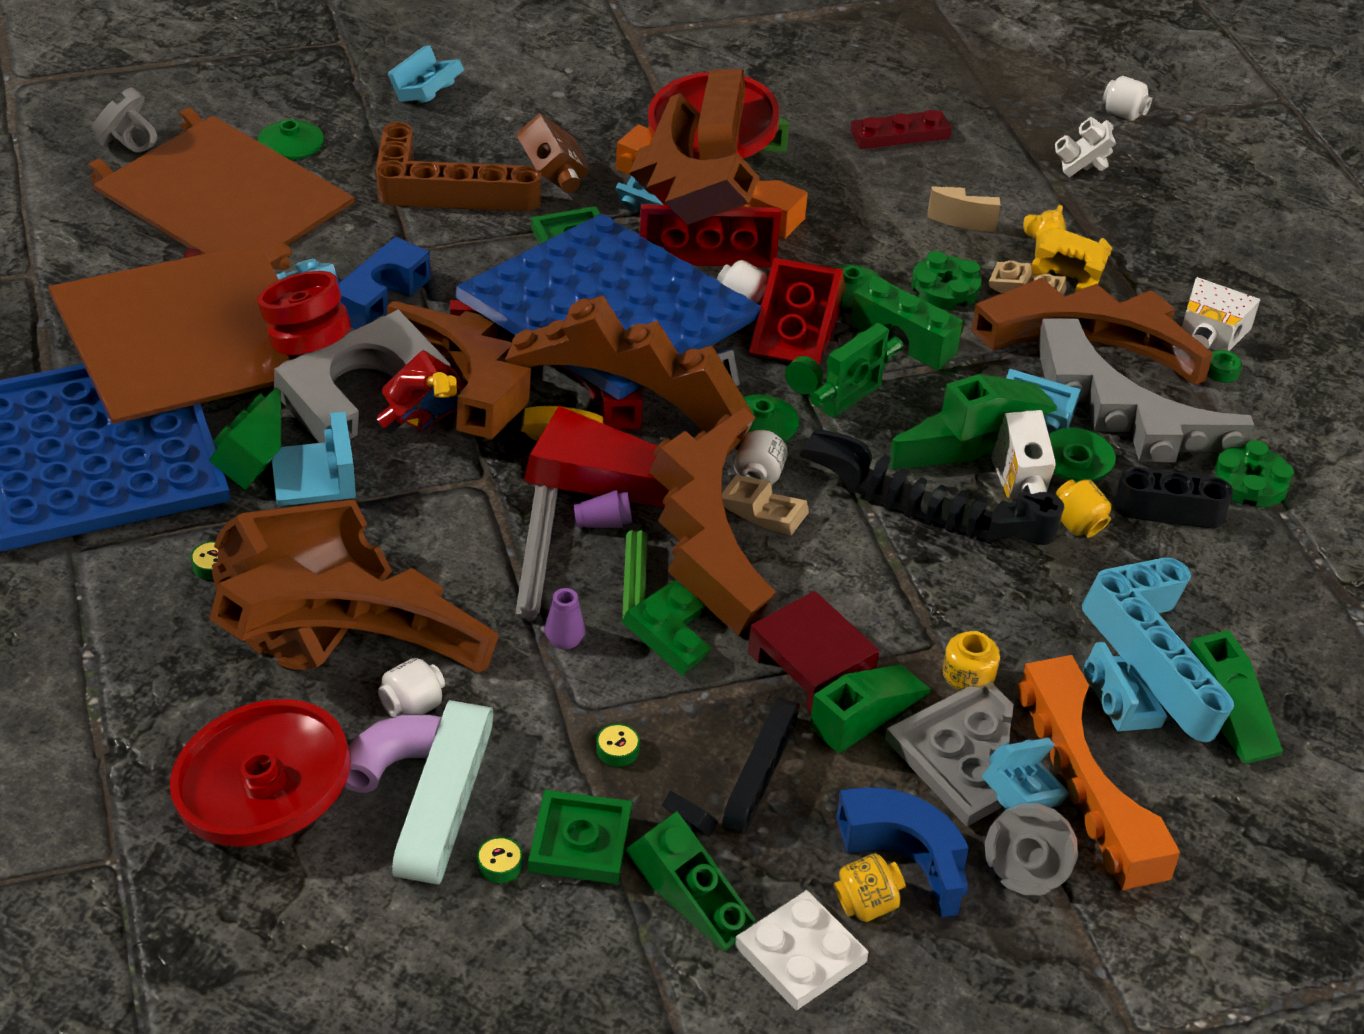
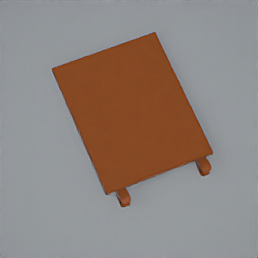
M190 107L178 112V115L185 120L179 124L180 129L184 132L117 171L113 172L99 158L88 163V167L94 171L90 175V180L94 183L93 190L189 249H198L203 254L255 243L260 244L264 253L279 244L289 245L355 203L354 196L212 115L202 120Z
M255 243L48 286V292L112 424L274 386V368L280 366L285 361L304 355H285L277 353L273 349L267 333L270 323H267L262 318L257 304L258 295L266 287L279 280L273 269L286 270L290 267L291 262L288 257L292 256V251L287 244H279L264 253L260 244Z

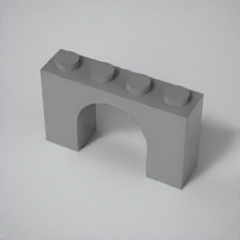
M398 309L386 316L376 318L373 322L363 327L349 331L344 338L333 345L306 353L293 360L285 361L280 366L274 368V389L277 387L281 390V402L318 443H324V429H331L330 413L346 412L350 439L358 435L359 410L334 384V381L340 375L354 369L368 368L382 371L394 377L422 350H425L450 367L451 364Z

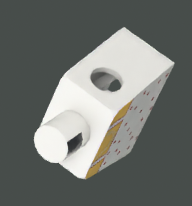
M1197 277L1182 328L1207 349L1230 351L1253 327L1260 299Z
M1042 410L1005 413L991 459L1006 496L1011 500H1016L1021 492H1029L1031 494L1047 492L1055 469V458Z

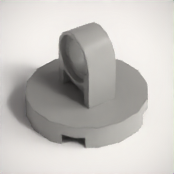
M130 87L121 92L126 97L117 104L112 100L104 108L91 128L94 131L89 136L102 146L117 138L131 151L142 152L150 150L155 145L157 134L154 127L138 113L144 104L145 97L135 88ZM136 127L144 129L147 134V142L143 146H139L133 141L132 133Z
M1020 803L1006 809L990 826L985 840L986 861L989 867H993L995 873L1002 879L1001 883L1006 888L1022 895H1044L1049 893L1051 889L1059 887L1073 872L1078 858L1077 838L1070 823L1056 810L1039 803Z

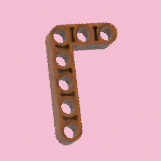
M743 68L709 71L698 123L700 160L719 159L737 154V140L745 99Z
M393 122L386 125L383 129L376 164L378 200L385 205L531 211L537 209L541 204V173L535 167L414 161L412 127L403 122Z

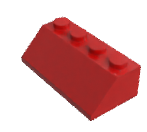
M641 204L639 235L656 246L664 248L668 253L682 261L690 263L692 266H725L728 264L732 267L737 261L744 260L755 267L771 268L773 258H777L781 208L737 207L687 225L668 205Z

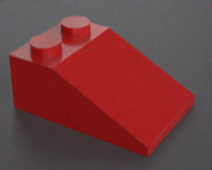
M773 258L749 349V356L791 363L799 356H807L821 365L839 317L846 289L843 269Z

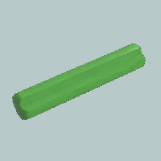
M630 530L626 534L622 620L629 609L645 600L647 534L642 530L638 532Z

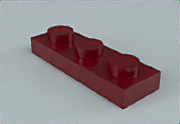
M927 110L912 114L900 113L894 116L878 118L867 117L861 120H852L850 132L860 149L950 139L952 130L941 110Z

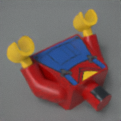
M422 350L383 386L382 393L390 406L376 416L377 420L390 434L405 422L420 431L426 430L448 414H457L458 395L465 385L453 368L425 350Z

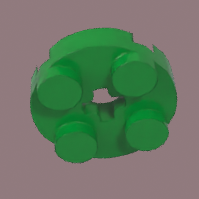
M932 251L927 254L926 259L920 261L914 267L911 287L913 291L916 289L919 292L918 298L938 308L956 309L957 303L967 301L966 306L974 303L980 294L982 282L979 273L980 266L972 260H963L947 256L941 251Z
M1259 440L1248 441L1243 447H1230L1219 454L1215 466V477L1227 481L1233 488L1231 500L1243 504L1244 499L1257 501L1255 507H1269L1283 501L1294 475L1293 467L1281 456L1269 450L1267 444Z

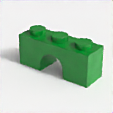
M873 276L854 292L850 326L860 331H866L876 323L885 326L889 331L898 326L908 337V356L937 371L958 353L963 324L962 319L876 276Z

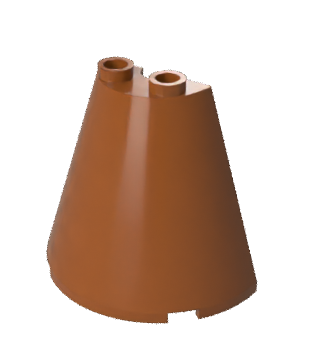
M355 499L241 513L228 521L219 532L214 547L218 549V562L212 564L216 591L219 583L284 555H288L317 575L347 562H352L378 580L384 581L390 575L392 569L380 547L371 545L365 539L364 528L367 522ZM325 626L294 627L266 632L244 641L260 655L268 652L277 657V665L295 670H307L323 664L349 628Z

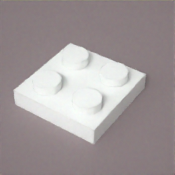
M807 890L737 935L735 944L738 951L796 1011L867 962L869 953Z

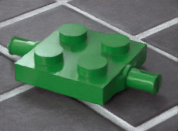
M876 323L866 331L858 333L854 339L831 352L827 359L826 382L822 387L810 393L811 403L816 407H820L823 404V412L834 419L881 386L886 363L890 360V357L903 350V342L898 337H893L888 341L889 329L880 323Z

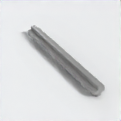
M545 485L535 486L516 606V615L520 619L526 618L528 621L535 620L540 612L558 491L557 488L546 487Z

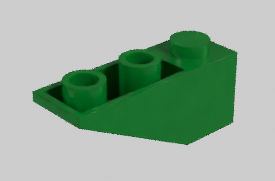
M977 374L946 384L941 419L959 441L962 442L999 430L1005 413L1042 410L1043 415L1057 411V405L1036 383Z
M277 387L266 398L259 394L247 410L244 409L235 418L230 427L227 425L213 441V444L218 448L208 461L244 490L260 476L281 449V390Z
M942 412L933 417L926 418L922 423L906 432L899 433L893 438L889 468L895 470L902 467L913 468L974 461L994 449L1000 429L960 442L942 421Z
M1230 630L1193 638L1189 649L1233 699L1234 707L1220 730L1242 763L1245 765L1282 755L1283 750L1252 663Z
M901 664L845 674L814 694L809 729L840 754L930 693V688Z
M678 811L625 849L650 886L723 952L736 943L737 935L757 923L754 916Z

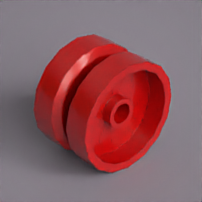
M308 271L291 275L269 285L258 295L257 304L262 318L267 323H270L267 333L271 345L277 353L299 355L318 351L333 345L344 338L351 330V321L347 308L339 302L342 293L337 277L333 273Z

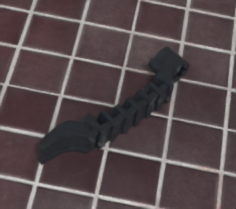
M814 430L799 455L832 470L843 480L850 492H856L865 496V501L871 502L873 500L884 504V508L887 510L897 509L905 512L904 516L908 518L915 516L925 520L924 523L928 525L932 523L946 527L945 530L949 532L957 530L966 533V537L971 539L974 536L986 539V543L991 545L994 540L1014 536L1036 545H1048L1056 539L1064 511L1063 501L1058 496L1048 492H1037L1034 494L1021 492L1018 494L1016 502L1002 500L993 512L985 510L988 498L983 496L971 506L965 504L968 493L964 491L959 492L953 500L945 497L947 487L944 485L938 486L932 493L925 490L927 479L921 477L913 486L905 483L908 469L903 467L893 475V478L886 476L891 459L887 455H884L876 462L874 470L870 469L872 453L869 447L856 438L832 431Z

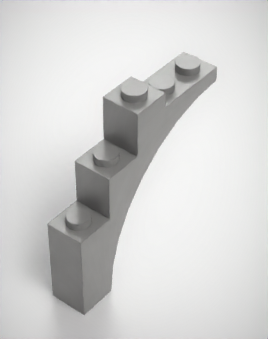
M1043 318L1037 347L1045 379L1081 389L1078 402L1087 403L1094 432H1131L1139 462H1176L1178 452L1222 453L1230 447H1243L1250 441L1254 428L1251 415L1219 413L1190 407L1163 398L1138 386L1108 364L1086 338L1079 319Z

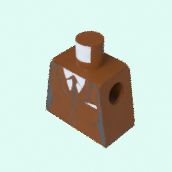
M541 113L536 115L516 133L534 167L543 177L561 188L565 193H572L580 187V180L589 173L590 168L577 139Z

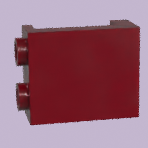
M816 591L805 595L751 625L748 654L758 663L769 657L773 658L807 692L806 708L811 713L814 694L845 674L877 669L880 650Z

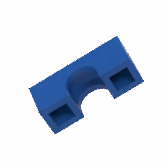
M394 237L339 283L342 293L339 302L347 308L351 327L358 329L373 322L380 316H386L388 305L387 292H399L411 297L431 280L430 251Z

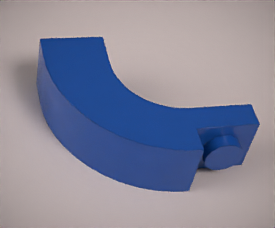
M873 787L840 790L836 819L846 852L890 850L907 856L917 863L925 873L939 916L958 915L961 898L967 894V879L964 867L969 848L956 825L932 804L902 791Z

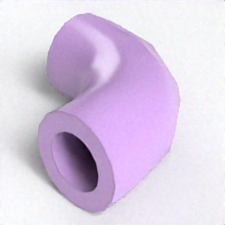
M400 715L379 721L359 734L349 745L351 766L344 787L358 793L371 792L377 788L383 772L392 763L406 758L427 759L442 717L433 715Z

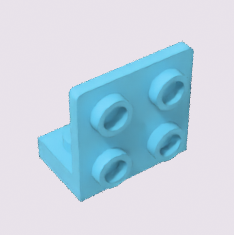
M345 411L330 413L331 429H324V443L281 447L272 459L278 506L356 498L354 465Z

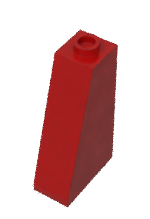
M558 406L531 451L524 481L530 484L545 485L546 487L601 496L615 490L618 493L628 492L629 502L661 508L665 507L662 502L669 492L666 487L649 473L656 458L653 452L657 445L561 406Z

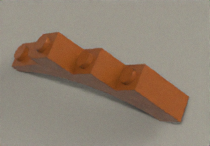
M679 93L670 97L650 144L639 149L629 174L649 194H654L663 205H668L688 225L749 204L760 177L738 153L719 159H694L693 143L700 114Z
M1040 278L977 303L971 329L973 334L992 351L1014 344L1039 340L1043 318L1079 319L1088 341L1124 348L1149 357L1174 370L1194 385L1206 381L1213 356L1209 349L1173 321L1175 308L1153 290L1119 303L1098 284L1064 297L1043 278Z
M604 295L589 300L584 298L576 301L570 306L565 321L556 320L542 328L532 331L526 329L514 336L505 358L507 363L524 367L572 365L594 368L625 377L653 390L676 405L697 424L701 431H706L707 433L726 414L732 416L744 407L752 413L712 345L701 349H689L679 355L658 320L644 325L635 324L625 330Z
M397 301L387 305V315L399 309L451 364V368L464 381L466 386L458 395L456 431L493 439L529 403L531 368L507 363L505 358L512 342L498 339L497 323L484 315L465 311L460 316Z
M745 407L732 416L729 414L724 415L708 433L701 431L693 438L684 431L672 440L669 437L665 438L653 452L656 458L649 471L654 478L669 490L662 503L665 507L658 522L679 540L672 550V554L675 557L668 572L738 636L764 615L776 594V591L753 568L738 546L728 524L722 500V470L725 459L741 444L755 419V416Z
M284 555L219 583L209 620L241 641L266 632L294 627L325 626L349 628L389 635L445 655L478 674L488 669L499 637L497 632L443 599L441 595L444 588L413 568L384 581L378 580L352 562H347L317 575L288 555Z

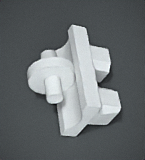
M1089 117L1079 127V135L1083 138L1075 142L1069 136H1063L1056 141L1055 151L1062 161L1063 172L1068 177H1071L1082 168L1087 171L1095 166L1098 170L1103 171L1108 167L1109 164L1106 157L1113 153L1111 147L1116 145L1112 135L1114 128L1108 120L1101 124L1093 117Z

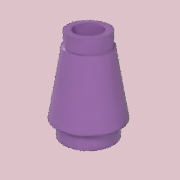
M615 490L574 505L577 528H624L623 524L633 523L628 492L618 493Z
M569 588L559 589L553 594V600L544 628L545 635L550 643L559 649H571L577 646L586 632L578 595Z

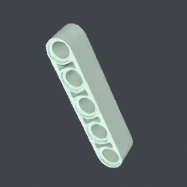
M452 700L448 701L395 849L392 866L394 877L440 885L490 737L493 722L492 707Z

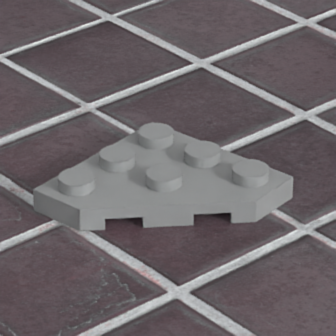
M991 681L981 686H969L887 728L885 740L966 827L1001 808V804L997 799V793L981 776L991 765L989 758L992 753L1001 745L1010 742L1009 736L1014 704Z

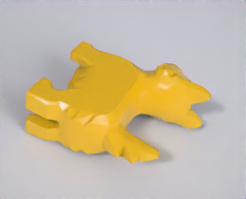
M1060 204L1056 210H1046L1041 215L1025 216L1023 222L1024 232L1036 240L1035 259L1031 265L1033 275L1048 274L1050 271H1053L1063 276L1076 277L1080 283L1077 284L1075 292L1098 284L1112 251V247L1104 238L1096 242L1066 231V224L1062 214L1063 206Z

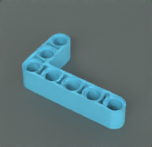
M1159 558L1100 571L1082 603V610L1184 732L1198 741L1210 742L1214 740L1234 707L1233 699L1158 614L1174 609L1191 578V572L1188 567L1173 558Z

